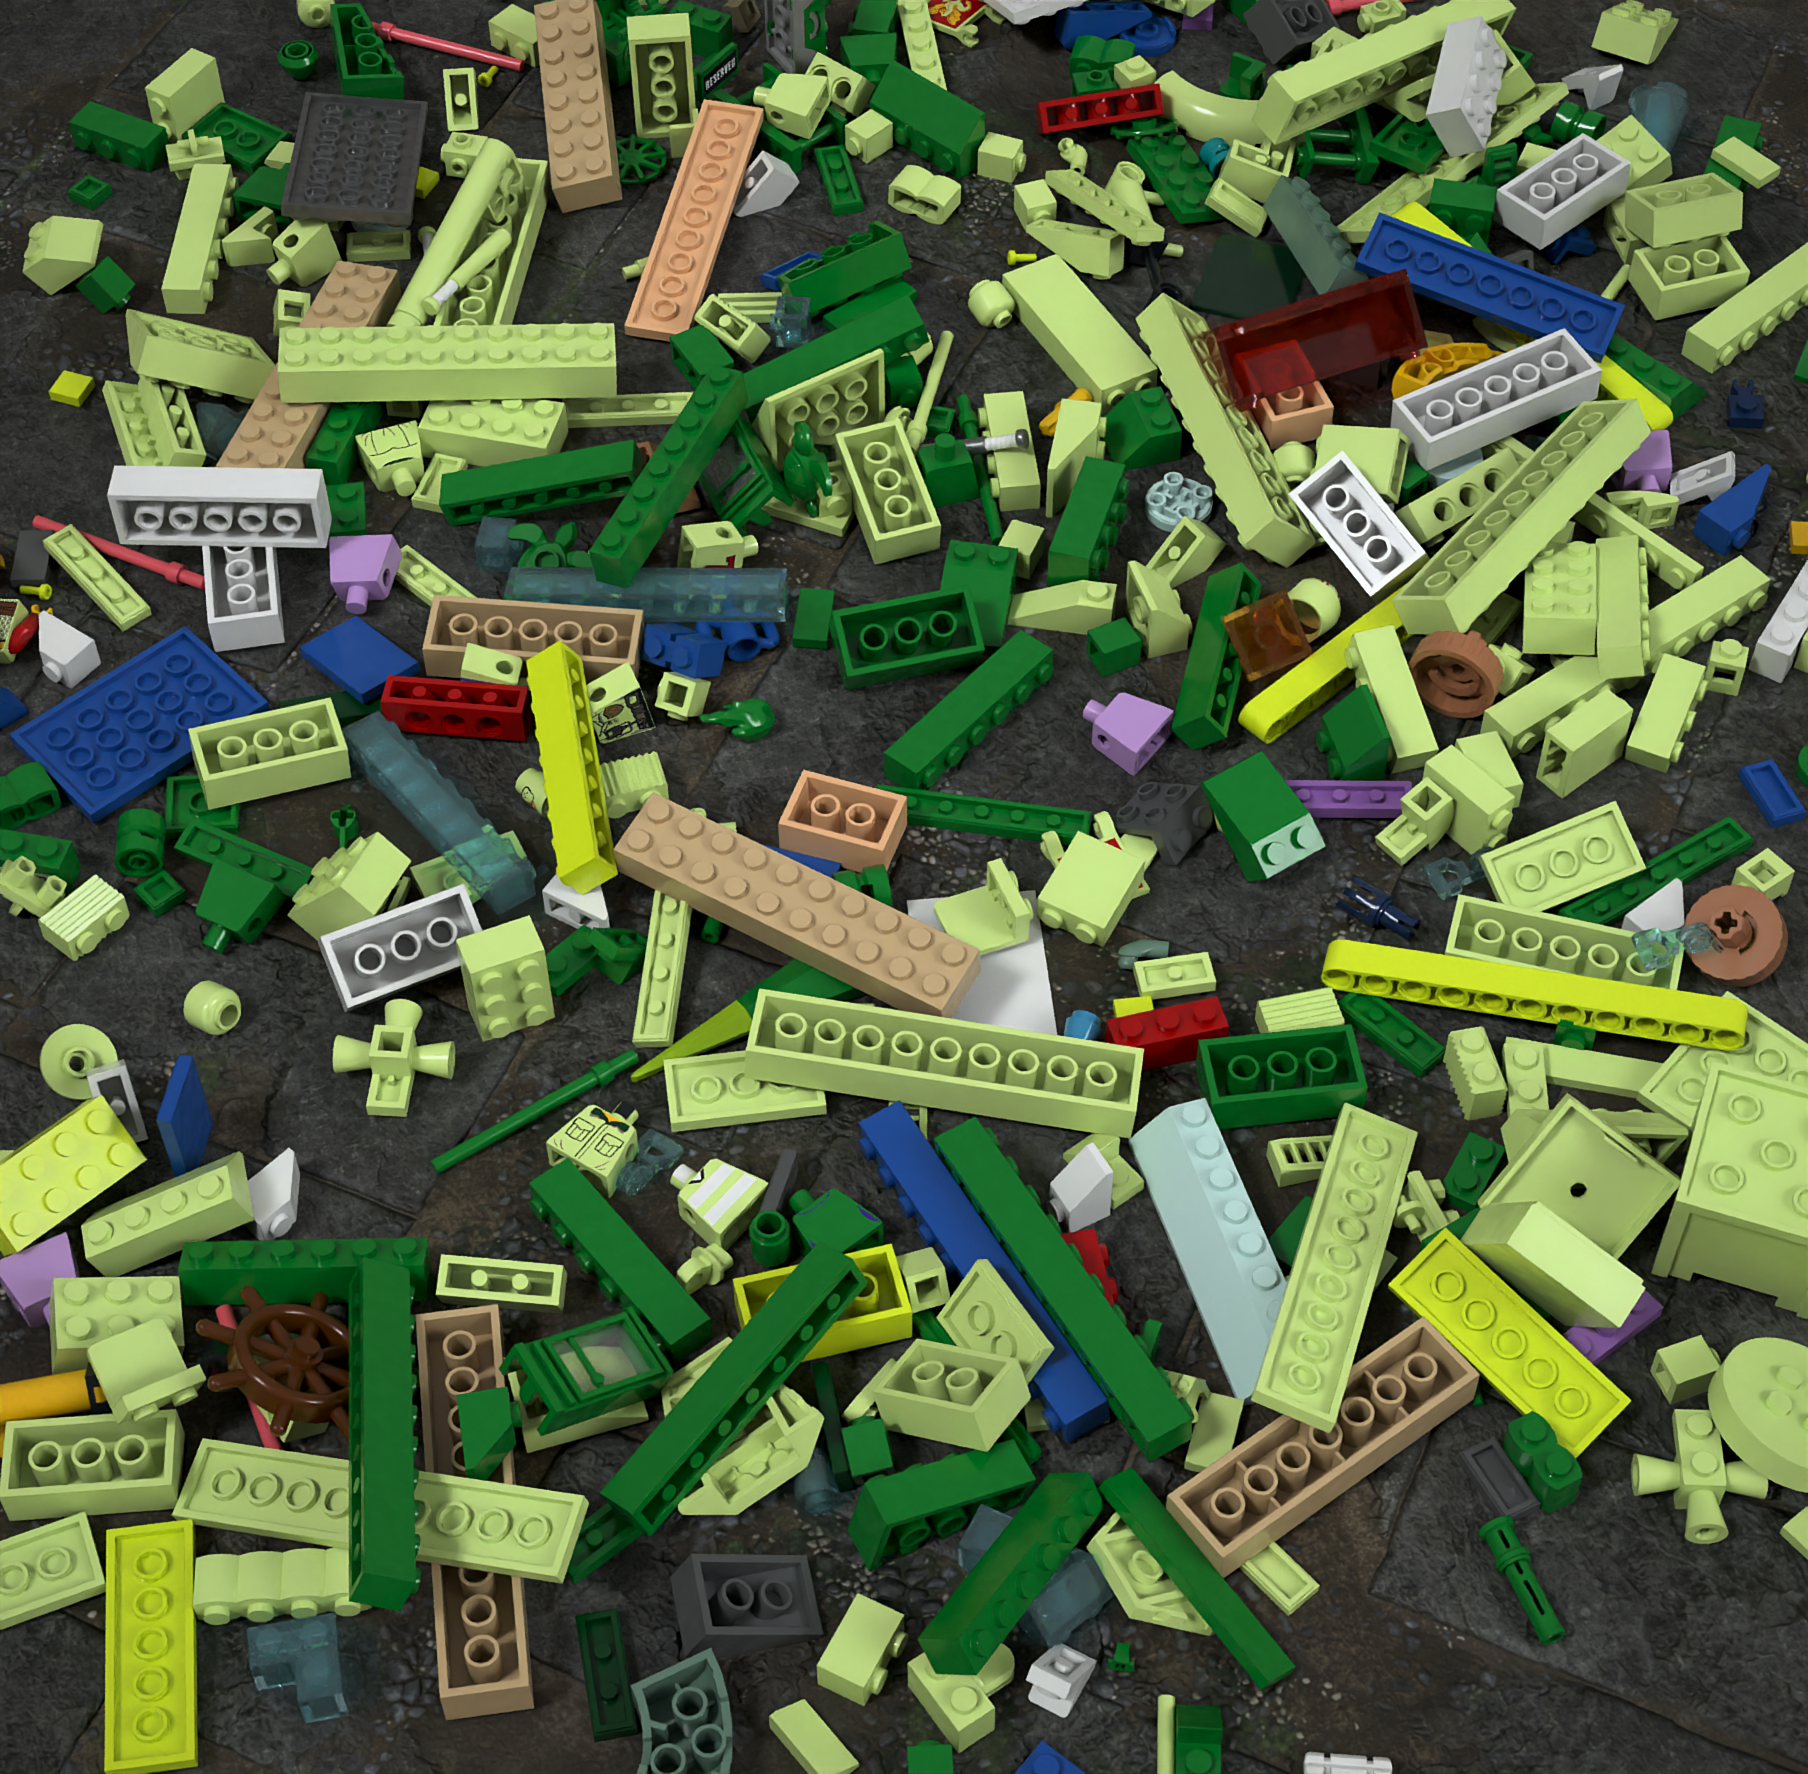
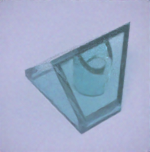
M199 402L196 405L198 432L206 455L219 461L244 417L225 405Z

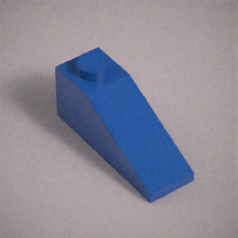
M1140 0L1085 1L1081 6L1058 10L1054 36L1066 49L1073 50L1078 36L1092 35L1107 40L1151 18L1152 12Z
M1766 463L1700 509L1693 535L1723 557L1736 548L1741 549L1750 538V530L1765 493L1772 467Z

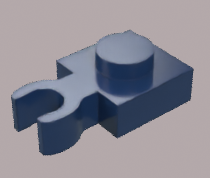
M1737 379L1733 380L1730 395H1728L1726 401L1728 427L1762 429L1764 422L1762 397L1752 396L1754 382L1752 380L1748 381L1747 388L1745 389L1737 386Z

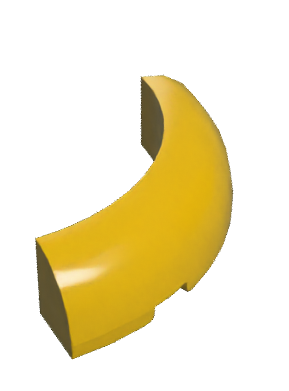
M1450 343L1427 348L1423 355L1416 358L1409 357L1399 367L1392 383L1391 391L1393 398L1397 399L1504 354V352L1490 350L1487 344Z

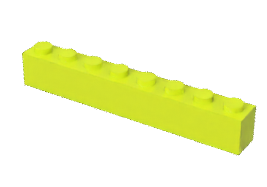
M559 640L526 661L528 670L527 683L531 689V709L535 715L537 728L535 729V736L539 742L541 754L539 762L543 768L545 780L543 789L548 800L549 810L547 811V816L552 826L553 838L551 842L556 852L558 865L556 873L564 885L571 886L583 895L618 875L613 851L614 847L582 658Z

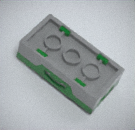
M764 0L766 49L787 73L805 75L817 52L828 57L829 52L826 45L828 26L825 20L827 0Z

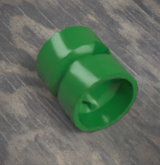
M1566 100L1555 115L1550 135L1553 136L1554 140L1562 143L1570 142L1582 133L1597 141L1604 134L1607 116L1593 110H1588L1584 113L1583 107Z
M139 808L125 811L119 816L114 863L122 874L134 878H148L162 870L166 823L159 813Z
M884 864L863 867L860 874H856L852 869L831 874L832 879L861 893V886L867 885L869 897L892 907L891 889Z

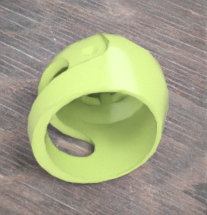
M1317 578L1301 580L1281 599L1274 617L1278 631L1283 637L1297 644L1312 642L1329 631L1337 623L1341 614L1340 596L1335 587L1327 581ZM1289 601L1291 611L1300 622L1318 630L1312 634H1302L1293 630L1286 622L1284 616L1285 604Z

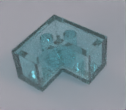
M335 1612L247 1628L249 1667L258 1691L296 1684L297 1701L305 1723L349 1716L343 1641Z

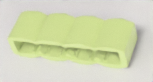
M336 1547L327 1550L302 1548L283 1553L256 1551L242 1555L212 1554L196 1558L193 1608L198 1620H204L211 1625H223L239 1617H247L254 1622H267L272 1620L273 1617L283 1614L292 1615L297 1619H311L317 1614L327 1611L335 1612L340 1616H355L361 1611L372 1608L370 1605L349 1601V1549Z

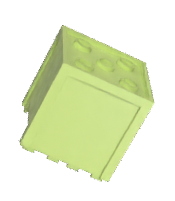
M1712 1061L1688 1133L1689 1136L1686 1139L1683 1151L1687 1152L1680 1178L1681 1181L1651 1274L1665 1278L1671 1275L1688 1281L1691 1280L1693 1272L1776 1296L1775 1306L1797 1312L1796 1316L1808 1319V1087Z

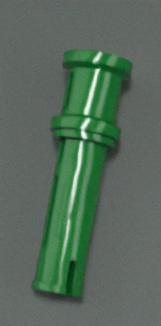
M1506 1515L1495 1518L1483 1525L1477 1534L1481 1541L1487 1542L1495 1557L1494 1567L1496 1571L1503 1576H1507L1522 1608L1539 1637L1541 1645L1548 1646L1554 1644L1566 1636V1631L1562 1628L1545 1592L1529 1565L1532 1555L1527 1547H1522L1513 1530L1515 1522L1512 1517Z

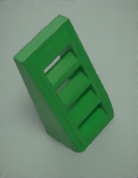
M1515 142L1486 148L1481 178L1488 186L1498 187V190L1517 177V145ZM1506 158L1505 161L1495 163V160Z

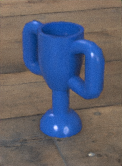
M732 579L717 580L707 588L706 598L711 605L720 607L724 616L723 618H701L696 622L695 630L697 634L703 633L713 637L710 627L721 630L722 641L727 642L725 650L729 658L736 662L748 661L754 658L761 649L777 647L780 644L781 636L774 619L765 614L746 616L736 610L734 602L739 595L738 584ZM759 624L762 626L766 638L757 635L754 625Z

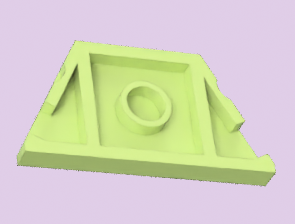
M1115 1512L1092 1538L1086 1548L1128 1617L1206 1636L1215 1635L1214 1631L1119 1514Z

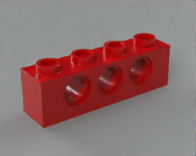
M1159 83L1034 103L1039 134L1164 114Z
M388 675L381 698L385 728L392 731L526 741L532 719L529 686Z

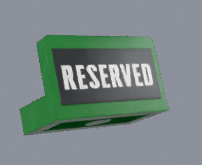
M730 42L719 53L713 52L693 70L695 100L703 103L704 99H709L713 92L719 90L739 72L738 47L736 43Z

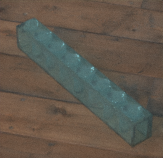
M511 567L504 593L505 600L643 610L644 621L786 622L790 597L787 568H640L629 587L623 588L596 581L593 568Z
M376 711L341 729L348 748L349 758L497 915L536 895L533 880L536 878V872L531 862L526 858L522 859L516 853L512 843L507 838L502 839L496 833L492 822L488 818L483 819L477 813L470 799H463L460 796L453 782L449 778L444 779L438 773L431 759L426 760L420 754L416 744L411 739L407 741L401 735L394 721H388L379 711Z

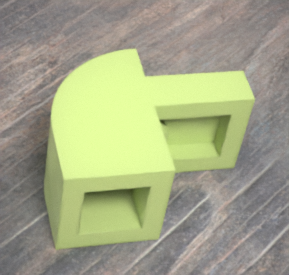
M1429 777L1423 779L1400 799L1402 814L1375 836L1376 844L1401 866L1424 847L1430 851L1446 833L1454 816L1453 798Z

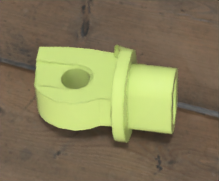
M712 1243L706 1248L698 1246L693 1249L691 1259L679 1268L675 1279L690 1295L705 1284L715 1285L724 1278V1271L732 1267L734 1262L732 1257L716 1243Z

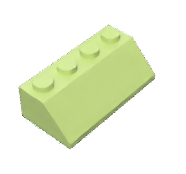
M1525 1106L1516 1109L1501 1127L1508 1162L1513 1159L1552 1110ZM1604 1108L1591 1110L1661 1164L1689 1136L1686 1127L1661 1113H1648L1639 1109L1626 1112L1608 1111Z
M240 1151L95 1211L81 1225L86 1260L105 1277H118L183 1250L184 1242L204 1241L255 1220L243 1154Z

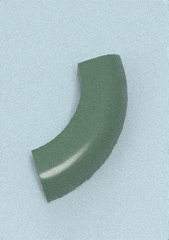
M712 1648L706 1649L631 1685L634 1709L641 1723L643 1740L642 1759L637 1774H730L733 1738L730 1704L723 1675Z

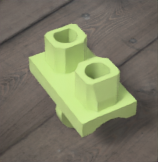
M194 129L187 130L189 139L165 145L170 172L174 171L179 180L190 178L194 164L226 163L221 136L195 138Z
M20 856L14 862L7 859L0 869V894L13 902L9 913L15 917L22 909H25L41 918L61 902L66 895L64 891L67 883L55 875L49 876L46 881L34 875L36 870L34 862L24 856Z
M1420 1170L1408 1173V1182L1402 1188L1393 1224L1397 1228L1408 1227L1411 1233H1416L1420 1241L1459 1219L1460 1216L1457 1211H1442L1439 1207L1446 1197L1445 1189L1439 1179L1425 1180Z

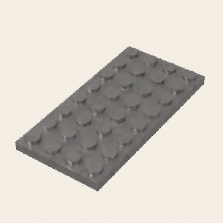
M306 92L281 203V216H288L295 220L314 218L322 219L326 222L354 221L360 225L381 223L391 227L411 226L428 102Z

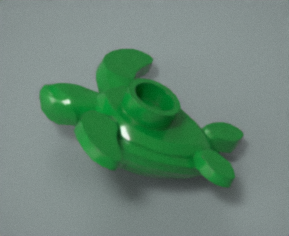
M797 421L794 424V444L784 460V478L786 487L791 495L799 502L805 503L810 518L817 516L815 496L819 486L825 497L831 496L833 490L826 456L823 452H818L814 448V441L808 424L804 421Z
M575 522L562 525L557 530L554 541H549L541 527L532 523L518 524L509 529L507 537L510 540L527 542L532 546L523 553L519 560L517 568L518 584L509 586L505 590L504 598L506 600L518 601L522 598L523 601L547 603V601L555 598L568 587L575 569L579 570L589 583L593 584L596 582L590 555L585 551H570L578 537V528Z

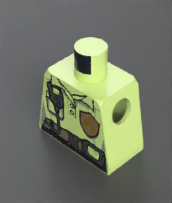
M629 662L586 685L593 728L600 743L605 744L656 728Z

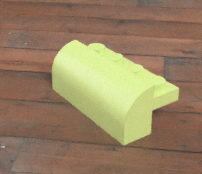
M140 378L138 385L105 381L102 392L126 466L202 467L207 455L184 389L175 387L171 384V381L160 378L158 382H150Z

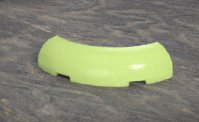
M1173 70L1162 75L1154 83L1160 84L1164 114L1153 117L1177 119L1179 121V128L1186 130L1188 137L1202 142H1207L1217 137L1223 138L1230 147L1234 139L1253 146L1263 143L1266 135L1252 120L1259 100L1235 99L1207 92L1185 81Z

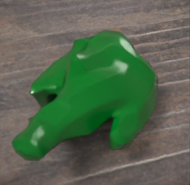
M749 698L747 701H734L733 704L723 707L725 711L699 715L703 723L719 724L727 727L739 726L732 730L733 736L743 739L746 743L766 737L775 722L770 704L763 699Z

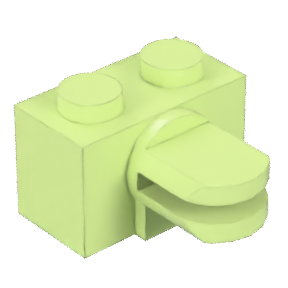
M1001 1643L977 1675L935 1674L925 1652L908 1662L909 1688L958 1754L994 1730L995 1707L988 1697L1013 1680L1015 1669L1014 1656L1011 1650Z

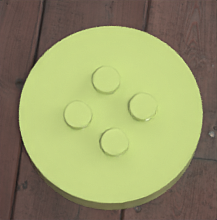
M1762 1337L1740 1343L1729 1353L1710 1381L1708 1405L1712 1419L1728 1446L1747 1465L1777 1484L1808 1493V1347L1779 1338Z

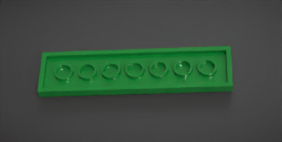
M1507 44L1526 70L1531 65L1534 54ZM1401 113L1370 142L1369 151L1379 156L1382 160L1391 161L1406 167L1411 172L1424 174L1446 152L1427 118L1419 122H1413Z

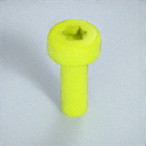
M492 66L487 73H481L478 76L479 84L483 87L490 86L492 84V77L498 72V68Z
M1014 250L1008 251L1007 262L1010 266L1015 265L1016 262H1036L1037 259L1036 254H1016Z
M42 584L40 587L21 585L19 589L21 594L36 595L41 600H49L52 596V588L48 584Z

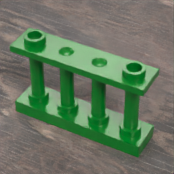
M766 62L763 64V83L758 86L771 89L777 77L783 72ZM758 86L737 98L720 88L712 93V100L748 106L753 103L754 92ZM828 106L811 138L806 139L802 137L795 141L786 136L789 132L775 128L766 121L764 107V119L754 148L759 152L763 150L786 162L794 174L802 171L801 155L804 150L828 136L839 144L845 145V125H847V119Z
M1287 65V67H1286L1285 70H1287V69H1289V68H1292V67H1294V66H1293V65ZM1365 106L1335 119L1342 123L1344 131L1314 128L1290 138L1291 141L1296 142L1293 164L1297 166L1299 177L1306 180L1313 164L1351 167L1354 170L1357 183L1369 184L1380 164L1378 156L1369 151L1373 136ZM1312 141L1345 143L1350 154L1314 152Z

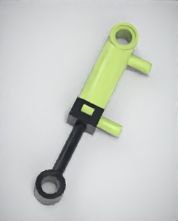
M1128 161L1119 162L1104 190L1154 221L1148 204L1162 207L1165 203L1158 193L1143 190L1142 183L1145 179V174L1139 166ZM1165 232L1163 241L1150 242L1148 246L1132 244L1131 240L1126 237L1124 254L1127 262L1146 266L1153 287L1152 295L1144 310L1161 293H1165L1183 304L1186 294L1175 283L1163 280L1158 265L1162 255L1180 258L1184 251L1182 245L1168 243Z

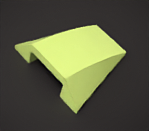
M730 1337L725 1338L671 1376L661 1391L665 1417L731 1343L732 1339ZM782 1383L678 1504L679 1512L682 1515H738L808 1467L824 1416L816 1408L808 1405L793 1389L790 1390Z

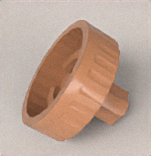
M1473 630L1466 631L1465 633L1437 631L1427 635L1420 641L1408 663L1421 702L1438 713L1454 718H1473L1484 714V711L1492 706L1504 679L1503 667L1498 657L1487 647V643L1483 640L1482 635Z
M1725 885L1709 891L1693 904L1689 914L1686 916L1683 927V941L1686 952L1694 965L1711 981L1728 987L1749 986L1767 978L1780 965L1788 944L1786 923L1775 904L1764 893L1749 886ZM1752 926H1753V928H1754V935H1755L1754 940H1753V943L1751 944V946H1750L1747 950L1741 952V955H1740V952H1739V951L1742 950V949H1744V948H1746L1747 945L1751 942V939H1752V936H1753V931H1752ZM1723 929H1729V933L1725 934Z

